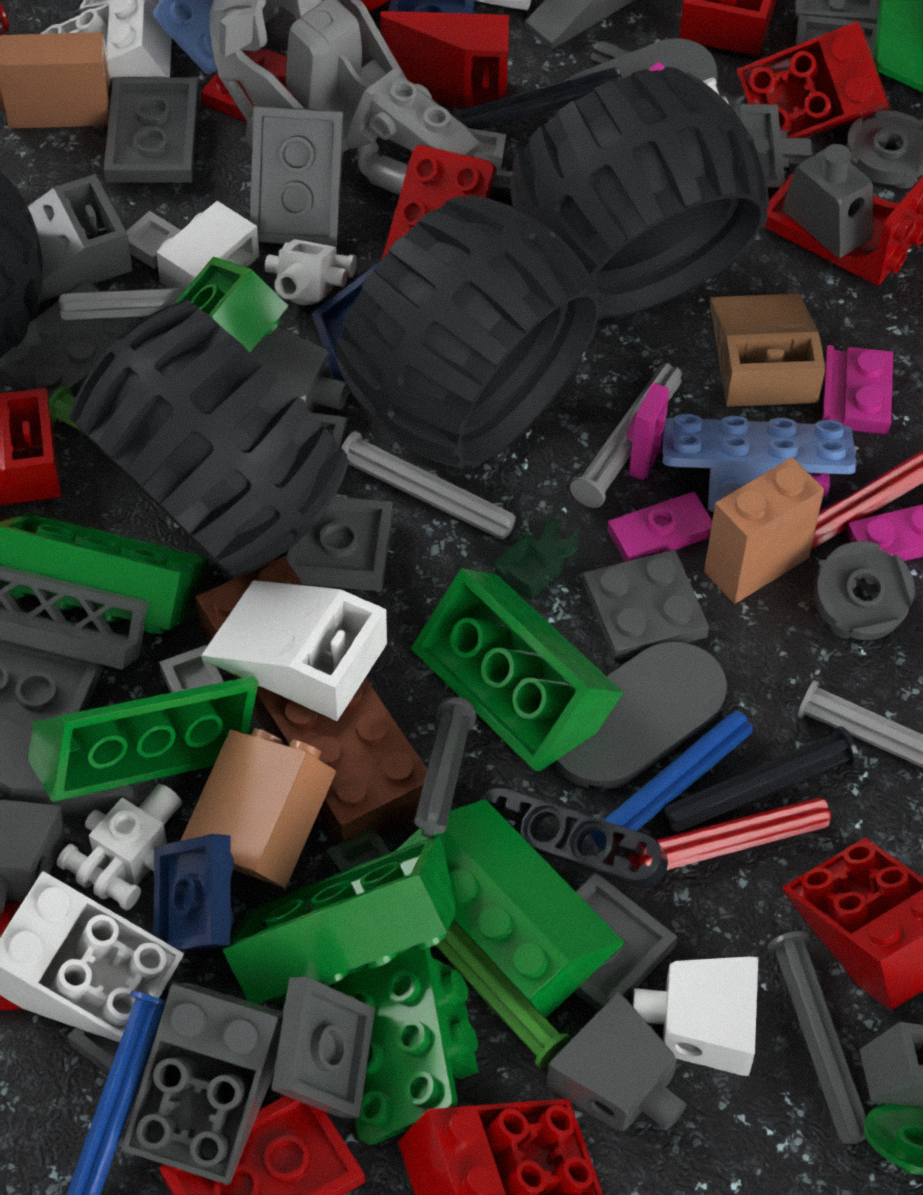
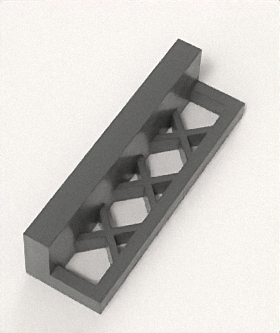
M0 565V579L11 582L4 586L0 580V600L3 605L0 604V640L122 670L140 657L148 607L147 600ZM19 584L30 586L42 605L33 611L20 609L8 591ZM47 591L58 594L51 598ZM65 595L75 597L89 616L79 623L68 621L55 602ZM94 602L104 604V606L98 609ZM111 607L132 611L129 635L113 632L102 616V613ZM46 609L50 616L39 613ZM90 621H93L96 627L88 626L86 624Z

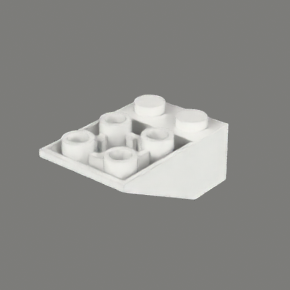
M113 0L95 9L86 10L75 18L61 24L52 25L45 31L40 32V34L103 32L111 90L113 77H170L172 37L153 17V10L159 4L156 0Z
M253 580L201 657L202 660L241 678L255 676L259 686L338 721L387 645L386 609L341 589Z
M42 871L0 937V996L30 1012L120 1043L135 1001L134 998L129 996L131 990L159 998L184 953Z

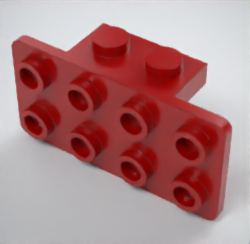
M424 145L416 146L411 153L382 260L389 253L390 247L401 236L403 237L411 230L421 217L431 210L435 211L442 207L447 200L457 196L468 198L469 195L489 199L496 175V166L485 159Z

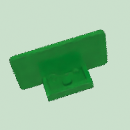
M879 0L873 57L877 70L884 76L900 81L923 93V0Z
M414 945L398 951L394 959L382 966L368 968L364 964L349 970V973L344 978L334 983L335 990L375 1008L360 1117L355 1118L359 1140L369 1145L377 1144L408 1131L428 1109L457 1107L458 1099L454 1077L461 1080L478 1073L475 1056L478 1041L468 1019L465 1003L468 999L466 982L458 971L433 958L430 948L417 950Z

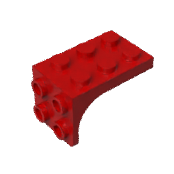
M793 174L769 200V208H767L768 219L764 228L876 286H879L890 272L896 274L901 269L906 260L908 250L912 245L919 247L923 242V176L900 203L889 202L873 195L872 239L840 259L782 210Z

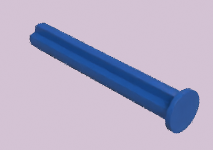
M740 711L729 714L603 821L638 831L752 734L753 726L747 720L745 714ZM599 831L590 833L596 845L604 851L607 843L606 835Z
M131 990L129 996L134 998L135 1001L66 1195L101 1194L166 1004L165 1000Z

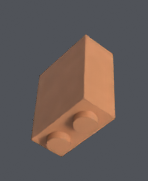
M103 32L0 35V111L6 112L9 129L108 126L112 90Z
M791 457L715 503L704 572L734 604L809 558L824 488Z
M254 728L251 735L230 730L180 841L208 834L231 835V854L234 861L233 871L286 888L336 774V770L319 760L320 750L304 742L293 739L290 746L282 745L283 741L280 738L260 729Z

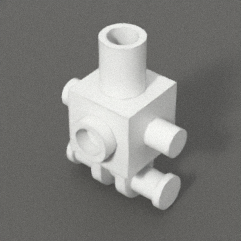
M293 239L290 243L286 242L283 248L279 250V256L271 254L267 256L265 272L277 274L275 280L277 295L284 299H290L291 302L296 304L313 305L333 290V285L345 286L347 277H353L355 273L357 257L351 254L349 256L336 254V247Z
M158 784L139 807L121 798L107 815L97 809L94 810L85 822V827L92 831L89 834L92 853L87 857L78 851V847L69 844L60 853L57 859V866L76 875V882L84 888H88L93 884V893L101 899L111 897L120 903L121 908L129 910L134 906L141 894V888L137 885L151 869L154 871V847L167 844L164 825L182 805L181 799L169 787Z

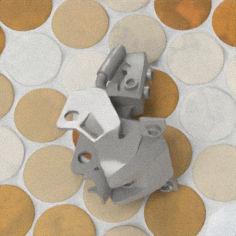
M360 0L213 1L209 10V27L216 68L221 81L247 120L245 139L251 148L254 108L237 80L240 81L255 106L345 111L343 153L348 149L356 148L359 169L363 175L368 177L369 182L400 195L408 165L385 155L380 157L378 155L379 146L375 141L379 137L384 140L390 139L411 151L418 145H424L489 161L488 156L483 154L481 147H479L478 138L467 126L451 115L447 109L434 102L431 94L423 85H414L407 81L368 10ZM280 6L293 14L296 19L289 31L286 88L272 73L252 61L242 51H257L267 44L265 23L278 12ZM289 91L300 101V103L289 93Z

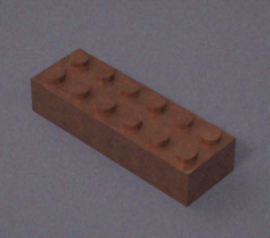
M284 556L196 596L200 631L209 644L253 580L303 585ZM226 671L231 680L241 678L235 674ZM366 677L338 721L258 685L252 713L262 729L280 738L283 741L282 745L290 746L291 741L294 739L317 748L321 751L319 760L336 770V774L319 810L318 817L343 856L415 820L427 768Z

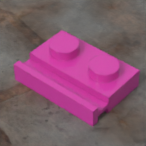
M827 345L824 360L825 372L821 421H838L845 426L851 427L852 431L889 434L892 412L893 352L848 347L847 351L834 350L833 345Z

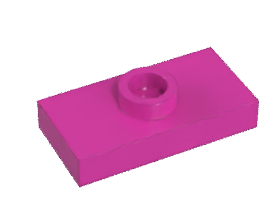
M652 383L638 412L634 414L626 436L627 440L632 441L629 475L641 480L648 477L663 447V434L670 392L668 387Z
M695 491L609 520L607 531L623 560L627 562L674 549L677 550L709 539L712 520Z

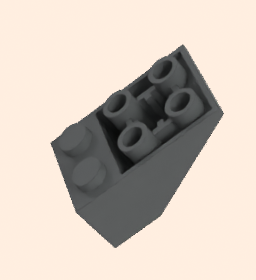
M96 174L53 187L28 207L39 236L43 258L40 302L59 296L62 293L71 292L85 281L95 284L133 271L127 232Z
M191 983L171 984L121 1150L229 1185L274 1075V1064L277 1058L283 1012Z

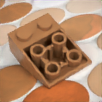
M799 293L710 297V308L726 407L818 403L825 372V362L819 331Z

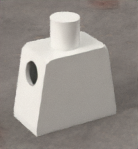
M758 957L675 961L669 965L665 991L634 988L632 1007L647 1023L663 1024V1042L674 1053L676 1059L738 1075L749 1076L755 1055Z

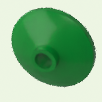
M888 1104L871 1110L866 1116L863 1126L864 1135L868 1143L875 1151L898 1165L903 1171L914 1175H923V1108Z

